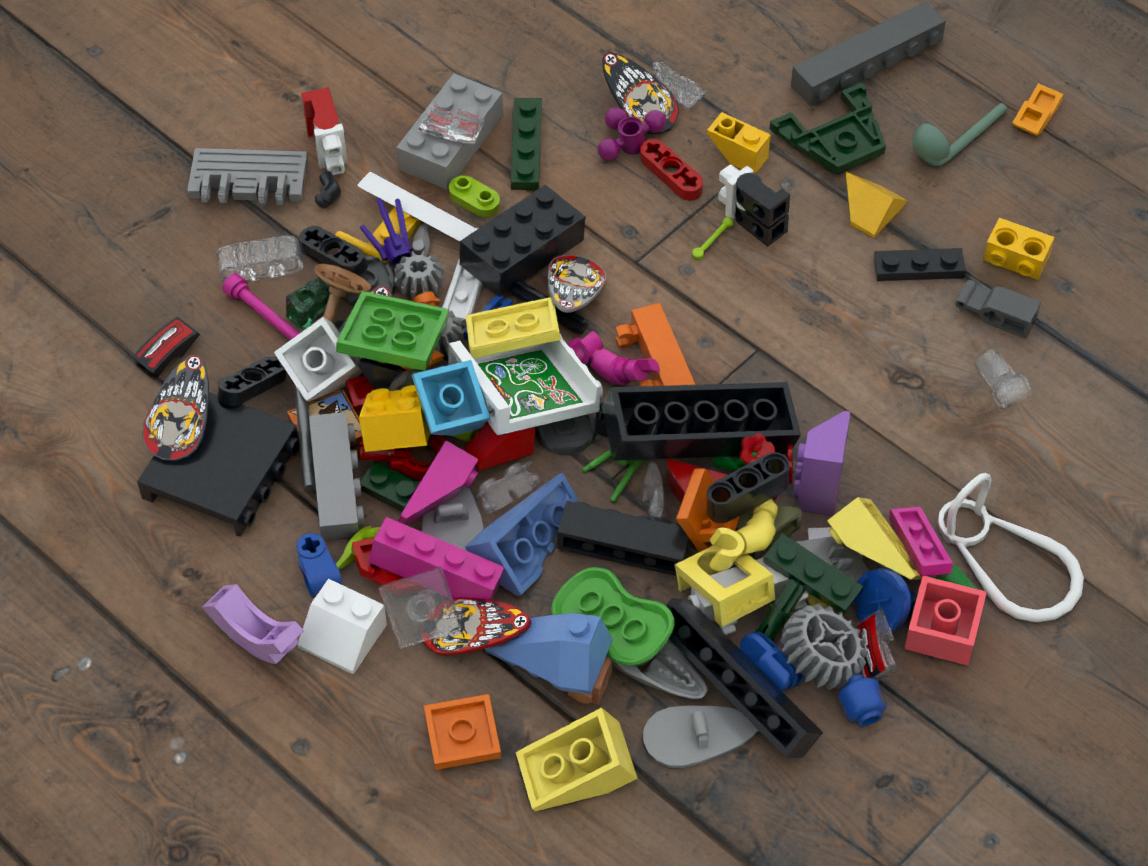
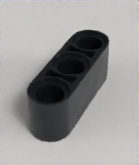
M769 453L712 483L707 489V515L709 519L716 523L729 522L783 493L789 485L788 458L780 453Z

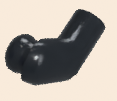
M330 171L323 172L319 177L323 188L320 190V194L315 196V202L320 208H327L329 204L332 205L341 195V189Z

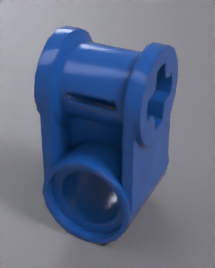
M315 533L301 536L296 545L299 555L298 564L310 596L312 598L316 597L328 579L343 585L338 567L334 560H332L324 539Z

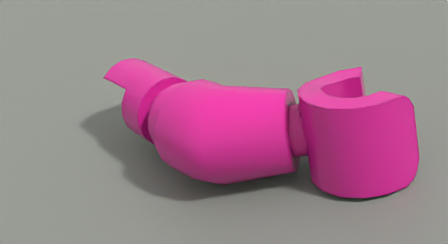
M594 331L583 339L574 338L567 344L574 350L575 355L583 364L587 365L591 362V368L607 383L612 385H626L631 381H644L649 373L660 372L659 364L655 359L629 360L626 357H619L604 349L601 339Z

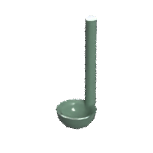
M999 103L950 146L944 134L937 127L923 123L918 126L913 135L912 144L914 151L920 159L928 164L940 167L948 163L1007 112V107L1003 103Z

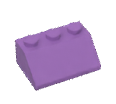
M843 411L809 430L806 444H799L792 497L798 498L797 507L804 512L834 516L851 413L849 411Z

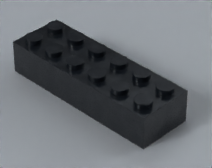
M788 382L611 387L602 405L613 461L740 456L743 450L741 446L742 440L748 436L752 437L757 433L764 435L766 441L774 445L775 453L786 454L788 445H793L794 448L801 436Z

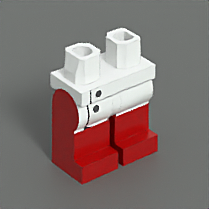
M329 87L301 93L308 137L315 136L320 169L327 168V171H330L333 175L344 173V164L348 163L344 129L342 123L338 124V116Z

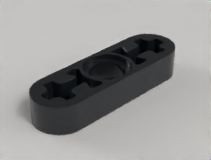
M311 226L304 229L299 235L303 251L322 263L346 269L358 276L366 271L368 264L364 252L319 226ZM340 249L334 254H326L329 250Z
M277 357L263 358L222 379L218 387V400L229 406L241 405L284 382L287 371Z

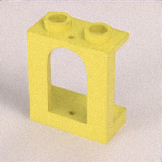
M714 545L675 564L678 590L680 592L692 586L713 604L715 621L722 627L776 600L773 574L748 554L740 555L734 564L749 577L727 588H724L710 575L722 571L713 570L710 567V562L723 549L721 546Z

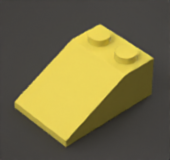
M857 497L827 520L832 526L829 532L839 545L844 543L848 548L909 579L922 580V576L918 573L900 538L871 499Z
M599 708L516 752L530 804L534 811L608 794L638 779L620 723L603 708Z

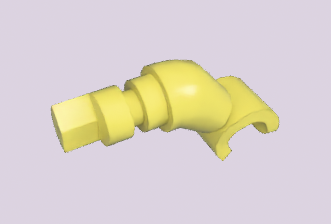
M772 499L755 507L752 518L741 529L733 531L723 527L716 530L710 541L713 546L718 545L723 549L710 562V567L713 570L726 571L731 568L740 555L764 551L772 543L776 532L774 520L778 511V507Z

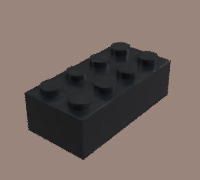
M544 185L460 241L459 265L500 297L509 292L517 281H525L550 264L553 258L563 255L584 240L586 216L548 186Z

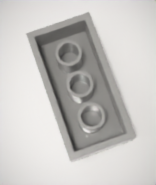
M453 73L396 147L399 170L448 190L450 181L459 176L503 117L502 92ZM429 114L457 123L480 125L473 141L450 139L423 130ZM449 125L446 129L447 134L454 136L461 125Z

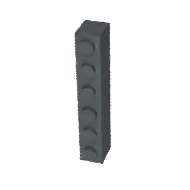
M925 1L793 66L791 86L810 106L820 101H825L830 96L864 79H869L876 73L886 68H891L898 62L908 57H913L930 46L937 45L943 40L946 21Z

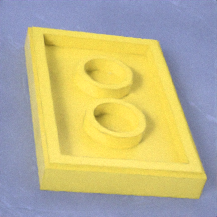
M551 297L465 316L469 349L473 359L561 340L556 308Z

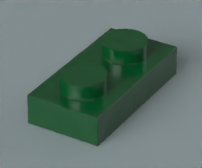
M374 461L360 480L362 492L403 512L420 484Z

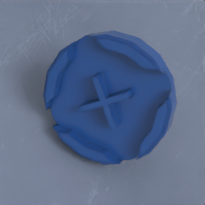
M877 568L863 573L857 583L863 586V589L854 601L857 602L858 610L855 611L858 619L863 622L875 614L876 633H890L900 629L908 620L909 613L916 603V594L907 587L902 577L891 569Z

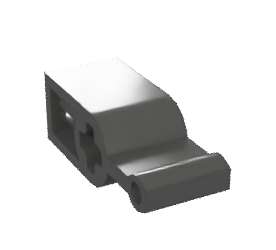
M967 280L955 305L960 309H968L980 314L981 319L991 326L1027 339L1038 317L1041 301L1004 287L988 289L978 285L973 280Z

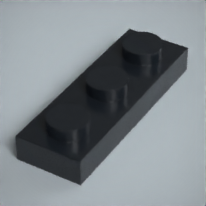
M962 248L874 252L877 281L958 279L965 277L966 269Z

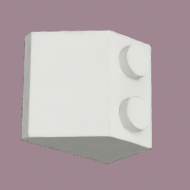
M324 317L274 352L307 402L340 390L345 386L346 380L363 374L356 357L336 352V342L340 333L335 325Z
M328 579L310 605L303 626L304 631L300 635L297 647L354 675L387 626L385 607L371 598Z

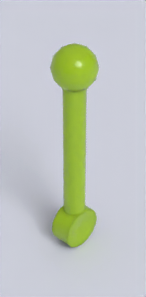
M725 217L722 225L700 248L693 249L692 257L695 260L703 259L704 251L726 228L732 227L733 219Z

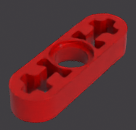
M648 139L641 144V162L679 197L692 201L702 195V177L662 141ZM674 166L679 170L675 173H668L664 168Z

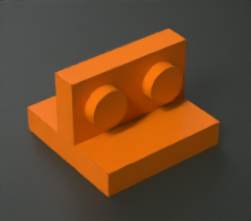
M705 468L694 469L676 518L698 552L713 546L710 538L718 528L724 527L735 531L740 518L738 516L726 523H716L709 519L707 515V489L714 481Z

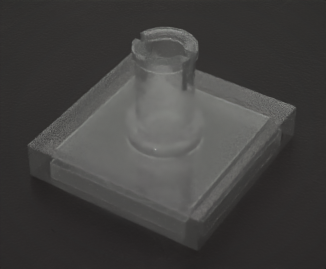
M442 567L393 581L378 588L399 649L455 633L463 628Z

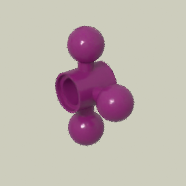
M611 108L605 115V123L609 128L618 130L619 138L616 140L612 138L602 140L598 145L599 156L603 160L612 161L619 156L620 148L628 154L640 153V146L646 141L645 133L648 131L656 133L664 129L666 125L665 115L658 110L649 111L645 115L643 123L637 117H627L625 111L621 108Z

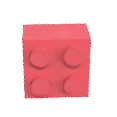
M922 576L904 649L969 666L987 592Z

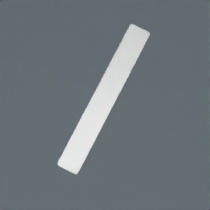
M369 172L358 184V187L395 207V199H400L404 212L458 241H461L477 230L372 172Z

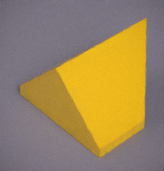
M846 172L850 225L875 238L904 207L907 200L881 185Z

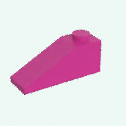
M445 441L400 515L398 522L409 525L439 507V505L457 496L463 486L469 488L478 474L474 470L478 459L452 443Z

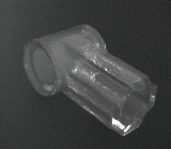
M991 349L984 352L976 360L975 367L991 387L993 400L1000 409L1008 408L1032 396L1031 386L1027 378L1022 373L1015 374L999 351Z

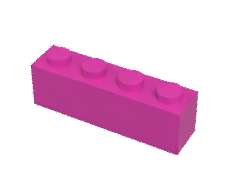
M388 517L385 518L374 538L368 563L391 571L408 580L421 583L423 586L453 599L479 598L493 600L505 568Z

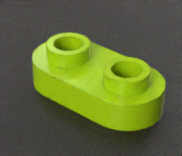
M466 175L457 176L450 181L449 196L453 202L484 218L492 217L499 212L500 196L495 190Z

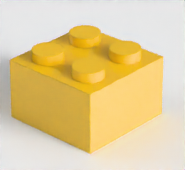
M415 385L406 386L396 391L381 388L367 394L359 415L365 452L427 446L430 430Z

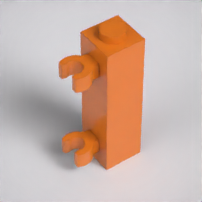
M660 303L633 309L631 311V326L623 324L615 327L618 335L615 337L619 348H626L637 342L644 359L652 358L659 364L660 372L650 373L653 380L641 381L639 386L696 385Z

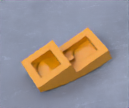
M1038 83L1029 100L1023 103L1012 122V126L1038 136L1063 101L1064 94Z

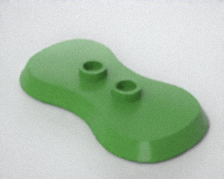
M600 567L587 568L572 576L560 588L551 604L552 615L575 613L600 616L613 639L607 655L614 662L623 665L638 666L651 660L665 646L674 628V617L668 607L656 601L640 599L631 595L623 588L614 573Z

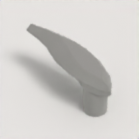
M423 221L418 227L412 243V251L416 255H421L423 251L428 254L429 251L428 224Z

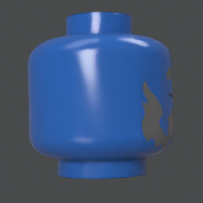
M862 674L854 675L838 694V699L849 722L857 723L859 727L876 723L883 718L882 713L887 707V702L876 679L864 678Z

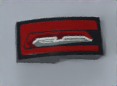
M176 317L148 339L133 358L158 377L176 354L183 357L200 336V333L182 319Z

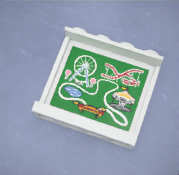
M561 334V340L474 359L461 341L449 343L448 365L472 360L491 417L487 422L497 435L599 412L600 398L603 396L601 383L595 380L587 366L578 359L574 350L563 340Z

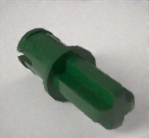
M790 579L775 603L769 604L771 609L755 632L765 634L774 642L775 637L786 620L792 616L790 615L804 594V586Z

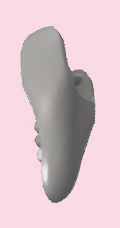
M670 640L667 641L665 646L642 673L636 666L623 665L612 660V665L616 669L642 685L681 698L699 700L705 696L708 690L704 680Z

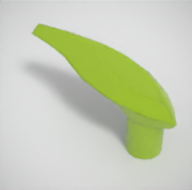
M364 527L351 538L342 557L336 563L338 570L355 560L351 550L352 542L375 538L380 527Z

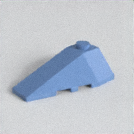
M564 474L556 475L483 529L465 546L468 552L504 566L499 585L517 596L522 595L540 577L544 569L541 565L546 555L552 553L555 547L553 541L558 533L566 501L577 502L578 500Z
M567 613L530 618V627L526 631L502 644L484 649L485 652L512 666L517 665L527 670L530 675L536 678L541 677L551 682L553 687L561 691L591 694L613 639L600 616Z

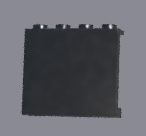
M209 392L207 422L199 447L189 457L178 461H164L153 456L137 481L141 497L153 503L157 495L218 518L233 524L236 536L241 537L246 527H250L253 524L256 511L261 503H265L268 500L271 487L276 479L279 480L283 476L286 463L291 455L295 456L298 452L300 443L297 425L242 404L237 406L225 405L218 400V395Z

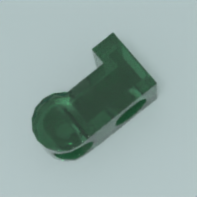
M317 277L287 295L286 317L303 331L313 324V319L325 311L331 293L329 292L330 286Z

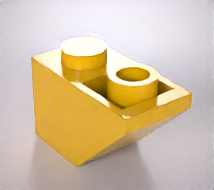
M723 112L707 129V135L727 161L737 168L743 169L748 166L756 174L769 158L771 134Z

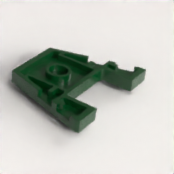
M863 82L841 91V100L850 109L851 113L814 129L806 130L792 112L770 121L769 129L835 174H840L885 154L886 149L878 121L875 120L872 112V104L866 95V86Z

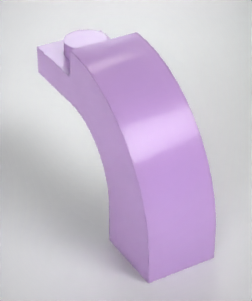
M237 584L224 585L202 606L209 617L233 641L255 657L272 664H277L297 645L299 641L296 638L304 631L296 621L278 622L268 617L249 600Z

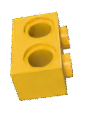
M999 218L987 241L983 261L1014 271L1022 276L1039 280L1050 257L1055 237Z

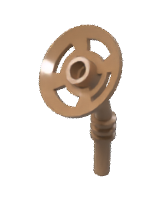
M317 264L314 268L315 274L330 286L329 292L331 293L323 317L332 323L334 322L342 297H345L347 293L361 294L362 291L370 292L371 285L365 279L346 269L329 264Z

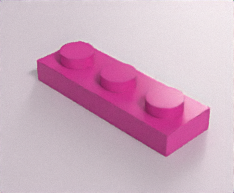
M922 508L891 509L889 520L920 576L950 574L953 562Z

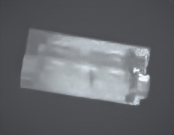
M655 62L651 68V71L654 73L653 76L672 92L678 104L690 110L706 95V92L699 87V83L693 82L681 74L679 76L676 75V71L666 66L664 62Z
M529 461L523 466L520 462H517L504 471L505 477L498 481L493 477L478 487L480 492L474 498L475 501L482 498L484 500L481 504L483 510L487 514L491 512L495 514L513 502L508 493L509 490L519 499L536 489V484L540 483L539 478L534 472L530 474L527 470L532 462Z

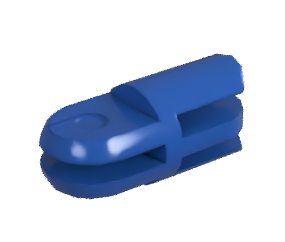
M752 632L742 638L740 650L781 691L797 687L803 682L804 675L801 673L795 674V666L787 664L788 656L783 654L782 650L765 634Z

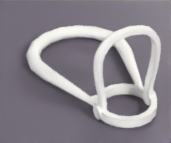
M988 473L979 474L958 493L954 500L945 504L940 510L937 525L943 540L948 544L957 545L983 590L987 592L986 595L998 609L1016 619L1037 623L1058 619L1071 611L1082 596L1084 576L1078 560L1066 546L1057 541L988 515L984 502L992 479ZM982 483L976 502L965 499ZM960 507L969 508L975 514L981 516L984 528L978 535L969 538L957 537L955 535L956 515ZM948 512L946 528L943 519ZM994 523L1058 556L1067 566L1071 578L1070 591L1063 601L1051 608L1035 610L1020 607L1007 600L966 547L983 541L989 532V526Z

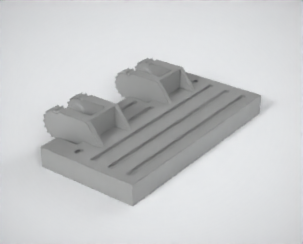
M195 148L187 189L188 198L201 199L202 203H209L211 190L215 189L218 190L219 203H227L229 190H232L233 200H258L259 204L266 205L268 191H276L275 200L277 205H284L286 192H289L290 202H302L308 153L307 151Z

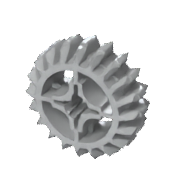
M820 604L813 607L807 605L801 610L799 609L798 612H795L784 625L782 638L780 639V642L784 645L782 653L789 656L787 664L795 666V674L801 673L804 675L805 683L812 680L817 688L825 686L828 690L835 687L841 689L849 682L852 676L858 675L863 670L866 664L864 659L868 652L862 647L866 641L859 638L861 630L854 629L851 626L852 620L846 621L842 616V612L836 614L831 606L823 609Z

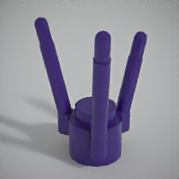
M377 198L376 202L390 235L384 239L385 245L382 247L365 225H361L360 229L379 252L382 261L389 260L390 264H398L402 256L409 258L411 255L410 251L413 250L408 240L401 201L398 198L395 199L401 232L400 237L399 234L395 233L382 199Z

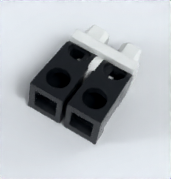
M729 165L719 173V181L726 185L721 188L718 194V200L726 205L725 216L732 219L735 218L740 226L767 247L788 232L789 193L783 189L774 192L763 184L761 178L754 174L753 170L748 166L739 171L733 165Z

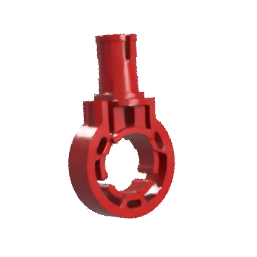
M430 433L428 441L431 442L430 448L435 452L436 458L446 440L442 435ZM360 441L359 461H387V464H390V469L401 470L405 475L418 480H422L429 469L428 462H417V460L412 458L409 452L412 447L365 452L364 443Z

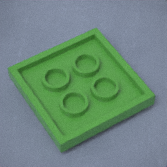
M362 291L336 342V352L352 357L376 360L380 363H390L409 369L426 371L449 319V309Z

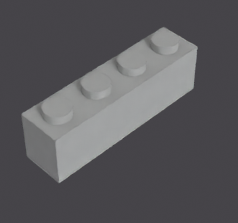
M346 412L309 416L321 537L324 540L352 538L359 531L358 525L364 524L363 506H356L355 497H361L360 478H353L352 469H359L357 450L350 451V442H356L354 423L347 424Z

